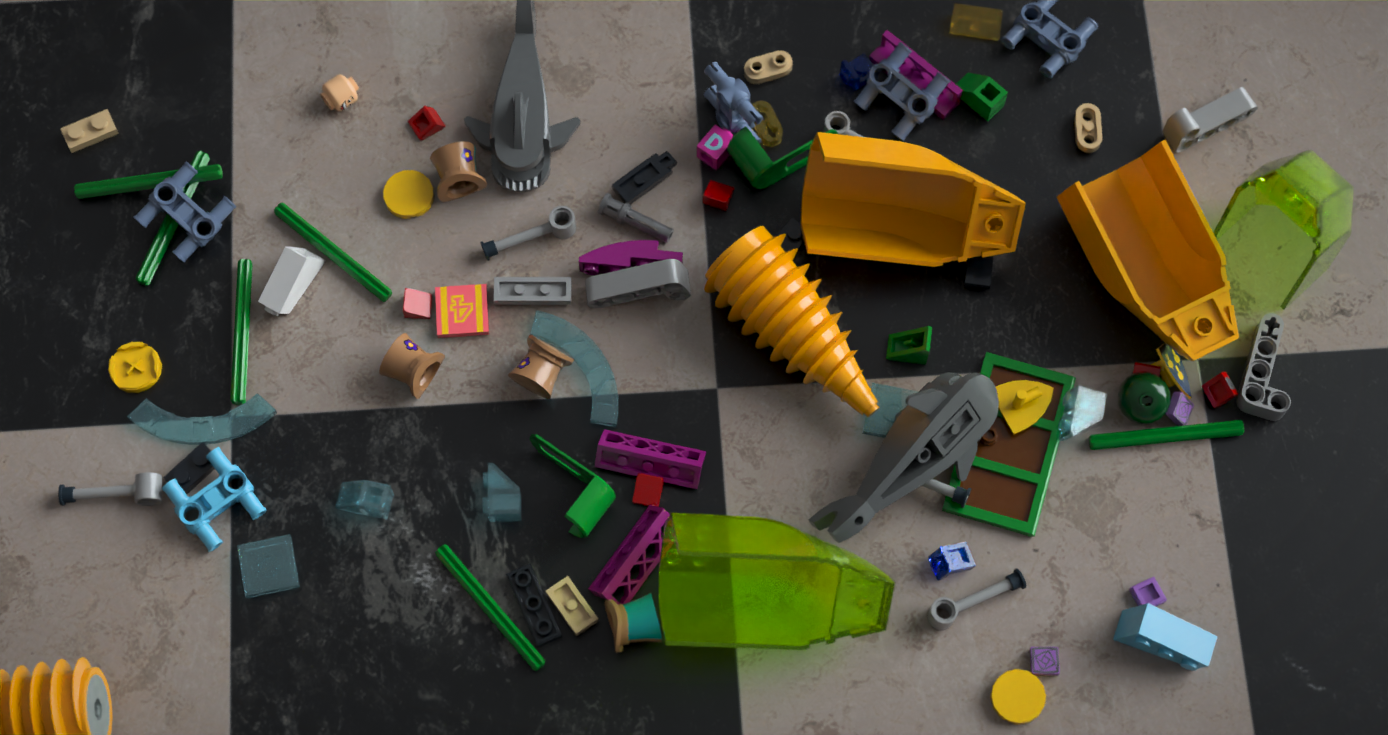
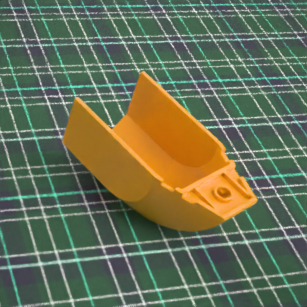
M817 132L808 155L802 189L800 227L806 250L809 254L937 267L942 266L943 263L956 260L963 262L967 261V258L977 256L984 258L1015 252L1026 203L1009 191L930 149L900 141Z
M1166 140L1161 141L1139 158L1082 186L1080 181L1075 182L1056 197L1095 274L1106 290L1178 354L1190 361H1195L1239 339L1234 305L1231 304L1229 292L1231 286L1230 281L1227 280L1225 268L1227 265L1226 257Z

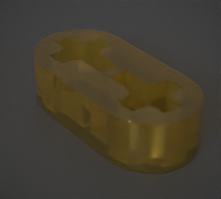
M766 101L753 103V107L756 110L766 112L765 120H762L758 125L754 122V128L764 145L770 147L777 146L782 141L783 129L772 106ZM767 127L770 128L772 133H776V137L772 138L771 135H767Z

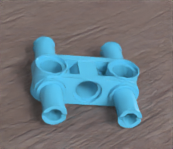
M220 447L215 448L206 456L207 460L210 461L218 472V478L195 495L188 497L176 479L169 481L162 487V490L175 505L176 515L190 533L196 534L209 552H212L223 543L209 524L211 520L233 504L240 502L253 520L259 518L267 511L253 493L254 486L239 466L230 463ZM234 478H241L243 485L239 489H231L229 487L230 481ZM195 509L199 511V517L195 521H187L185 519L186 513L189 510Z

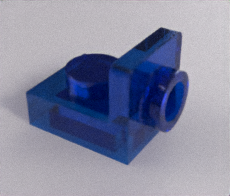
M863 53L849 63L846 60L842 61L839 75L841 80L846 85H850L855 91L866 84L870 70L874 65Z
M967 541L941 546L928 557L930 567L937 580H943L949 574L971 570L976 566Z

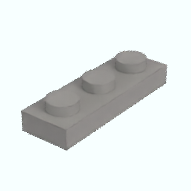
M494 277V305H571L572 279L571 277Z

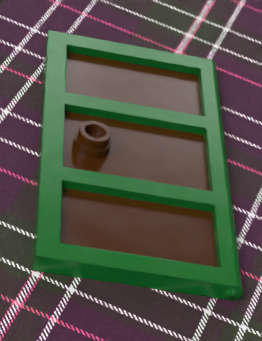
M986 352L980 374L987 376L994 383L995 387L1010 381L1029 380L1054 387L1051 402L1044 415L1035 424L1013 435L998 409L993 425L977 441V453L965 481L958 480L954 465L949 486L954 488L959 486L964 489L971 488L965 507L962 508L961 504L952 501L951 497L946 496L942 511L1028 537H1035L1076 378Z

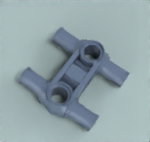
M1038 0L1023 6L1021 13L1014 20V26L1001 39L1005 47L1013 49L1024 36H1027L1052 56L1040 67L1041 73L1047 78H1052L1062 65L1074 62L1079 52L1085 47L1086 39L1098 28L1097 23L1089 17H1086L1075 31L1048 12L1058 0ZM1065 46H1070L1073 49H1067L1065 48Z
M899 42L887 60L884 58L879 64L871 68L870 75L866 81L868 84L854 102L864 110H867L879 93L887 95L905 110L904 117L892 130L896 136L904 141L917 123H922L933 114L934 107L938 101L937 97L951 81L940 72H937V75L926 89L922 88L920 90L899 73L900 70L898 68L908 55L912 53V50ZM887 70L888 78L884 82H879V73ZM921 100H925V110L920 113L917 112L916 104Z
M712 62L713 68L709 64L705 68L704 73L715 85L711 86L713 91L710 88L705 91L704 97L716 109L718 124L721 128H726L734 135L746 126L760 144L761 138L751 128L755 127L754 122L758 125L763 120V116L750 103V92L747 86L739 78L728 77L717 62Z
M187 161L171 178H165L156 185L154 191L149 195V202L133 217L146 228L160 212H166L185 229L188 236L172 251L184 263L199 246H205L215 237L216 233L222 228V221L236 208V205L226 196L210 213L208 211L205 212L183 192L182 188L198 171ZM162 189L172 190L173 197L169 201H162L159 198V192ZM201 223H208L212 227L209 235L201 236L198 234L197 228Z

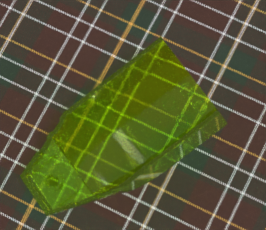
M1313 150L1272 160L1258 168L1236 188L1213 233L1218 240L1255 205H1269L1279 208L1312 238V242L1316 244V249L1312 252V258L1280 306L1285 310L1330 267L1352 232L1354 187Z
M671 513L665 521L659 562L658 606L666 645L805 650L809 649L810 645L826 641V644L835 643L836 639L846 636L856 638L886 631L895 583L879 568L848 550L786 523L762 517Z

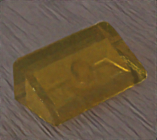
M954 4L950 33L998 40L1003 11Z

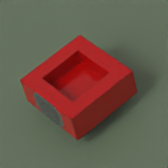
M1226 372L1219 373L1202 385L1214 408L1221 407L1239 395Z

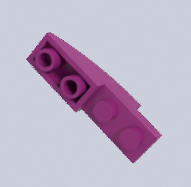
M656 240L619 242L597 248L580 256L579 271L595 276L666 259H676L683 264V252L659 250V241Z

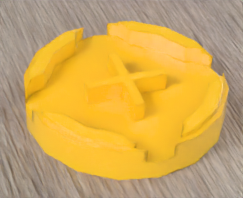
M403 170L387 180L383 189V198L388 210L392 214L403 219H411V217L424 215L431 208L434 201L433 186L429 178L423 173L415 170Z
M130 342L120 346L114 356H111L108 371L111 380L119 389L128 393H140L148 390L157 382L161 375L162 363L158 353L148 344Z
M1015 669L1007 671L998 677L992 687L990 698L993 709L1000 718L1012 722V724L1021 725L1030 723L1040 715L1045 707L1046 693L1044 685L1037 676L1029 671Z

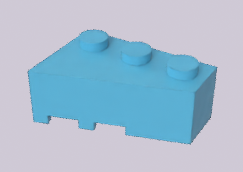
M1147 603L1122 610L1113 640L1179 663L1181 667L1187 670L1196 671L1199 668L1209 666L1218 636Z

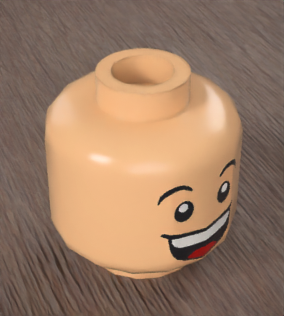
M339 74L322 85L323 92L320 95L330 110L343 111L357 101L356 91L359 90V87L352 77L347 79L344 75Z

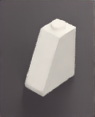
M285 247L258 302L265 305L264 309L273 315L289 314L326 260L305 248Z

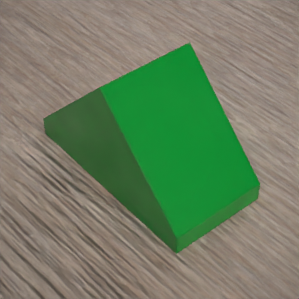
M926 326L889 334L886 358L893 361L926 365L930 352L932 327Z

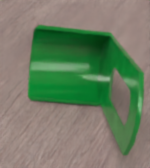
M745 126L731 138L727 151L752 187L763 189L807 165L808 156L790 167L786 164L790 159L810 149L813 140L772 162L753 134ZM833 129L825 132L831 134H838V132Z
M531 434L529 440L539 453L588 485L565 515V518L574 524L568 532L579 538H586L616 498L614 490L603 479L537 434ZM540 445L545 446L547 449H549L550 451H552L553 453H555L556 455H558L559 457L573 465L575 468L579 470L581 474H579L578 472H576L575 470H573L572 468L558 460L556 457L545 451Z

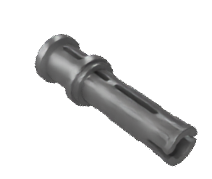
M606 193L598 208V214L602 215L604 213L616 219L619 224L627 223L665 243L669 242L674 231L673 228L667 227L633 210L630 203L626 202L624 204L612 198L609 193ZM640 221H642V222H644V223H646V224H648V225H650V226L656 228L657 230H655V229H653V228H651V227H649V226H647V225L641 223Z

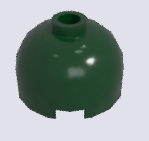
M1136 372L1128 376L1120 384L1117 400L1118 406L1130 421L1139 424H1151L1160 420L1167 413L1171 403L1170 390L1166 382L1158 375L1149 372Z

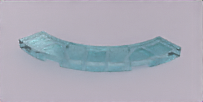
M536 310L531 335L565 350L573 357L588 380L592 394L591 423L617 427L619 415L617 385L611 367L602 351L588 335L572 323L555 315Z
M257 393L241 406L217 417L185 418L176 416L154 405L147 398L127 417L139 428L163 440L187 445H199L203 442L207 445L243 436L267 422L277 411Z

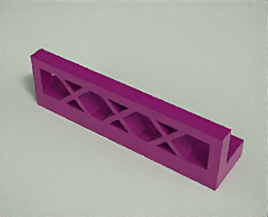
M887 30L882 35L881 44L869 55V61L876 65L884 58L887 60L899 42H903ZM913 50L898 68L900 70L899 73L920 90L922 88L925 90L937 75V72H939ZM883 70V72L888 75V71ZM952 81L948 83L937 97L938 101L934 107V113L944 120L960 104L963 90ZM921 100L920 102L926 106V101Z
M604 429L597 446L594 467L634 476L641 473L661 477L666 483L697 489L706 451Z
M649 505L588 590L595 596L605 600H614L617 604L629 603L684 527L664 508ZM667 521L673 528L666 537H661V527ZM655 543V553L651 558H646L647 546ZM639 564L640 574L636 579L630 580L631 568ZM618 586H624V596L618 602L612 597V594Z

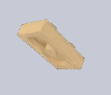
M108 109L60 128L71 153L119 134Z
M568 576L546 590L547 596L576 636L599 621Z

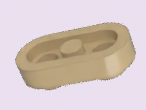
M775 51L751 58L745 64L744 76L747 81L753 84H760L787 76L792 70V58L785 51ZM783 60L784 63L779 64L776 61ZM758 66V67H760L761 69H760V70H754L753 67Z
M1085 103L1077 108L1074 116L1076 145L1081 151L1091 153L1098 150L1102 142L1101 113L1095 105ZM1083 117L1090 118V121H1085ZM1089 139L1092 143L1088 144L1084 140Z

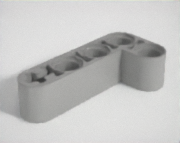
M1241 87L1191 113L1186 108L1176 111L1168 118L1162 133L1175 152L1180 153L1250 117L1257 111L1258 107L1245 88Z
M666 259L592 276L585 280L587 305L590 308H603L665 294L671 300H684L691 296L688 269L676 259Z
M1274 313L1263 316L1255 329L1238 390L1239 395L1236 398L1237 407L1241 411L1270 421L1280 420L1291 405V399L1287 393L1268 387L1284 328L1282 318ZM1270 327V332L1272 333L1270 334V336H1266L1268 328ZM1258 348L1265 349L1268 355L1261 354ZM1252 371L1259 372L1262 378L1255 377ZM1245 394L1254 396L1256 401L1248 400ZM1271 402L1278 403L1281 409H1275Z

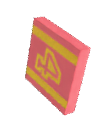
M487 284L435 287L438 338L489 335Z

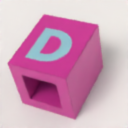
M714 125L697 145V157L717 170L729 156L727 146L733 134L726 128L721 129Z

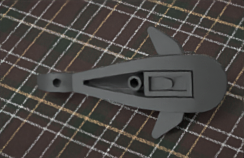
M517 0L515 36L495 95L491 124L470 116L464 118L465 125L478 145L485 150L491 151L492 174L497 184L504 189L515 192L537 189L547 181L551 170V152L563 148L581 123V120L575 117L550 126L546 91L535 43L536 11L534 0Z
M948 372L941 374L931 383L928 382L918 393L907 396L905 401L907 406L895 415L896 420L877 451L856 495L844 497L820 509L808 519L812 526L819 531L829 527L827 529L829 534L835 541L840 543L859 533L877 512L933 479L953 463H955L958 480L965 481L977 453V441L993 425L999 409L997 390L994 383L987 376L978 373L961 376Z

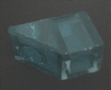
M1080 385L1067 391L1062 402L1064 406L1063 416L1058 424V430L1060 431L1059 440L1065 441L1103 419L1107 394Z
M488 463V472H483V487L488 488V497H483V513L488 514L489 522L521 521L522 496L520 488L494 463Z
M373 481L342 482L335 508L388 519L394 493L390 485Z

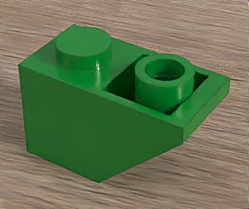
M967 73L956 83L963 90L961 100L987 122L1005 105L1008 92L989 76Z

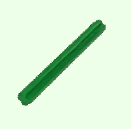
M198 151L190 165L193 167L207 166L210 157L207 153ZM199 182L188 183L182 188L183 192L190 199ZM166 214L137 273L136 280L142 285L148 286L178 226V223L168 214Z
M219 164L194 167L198 173L188 183L221 179L223 177L222 168ZM178 170L80 183L74 186V194L78 199L153 189L165 178H171Z
M279 203L275 207L274 213L278 218L382 302H386L392 296V291L389 287L286 204Z
M240 259L237 268L230 399L232 404L243 405L246 402L253 268L250 259Z
M1242 420L1092 434L1089 437V446L1092 450L1239 436L1244 433V423Z
M446 544L438 548L435 553L439 560L534 671L539 670L545 664L544 658Z

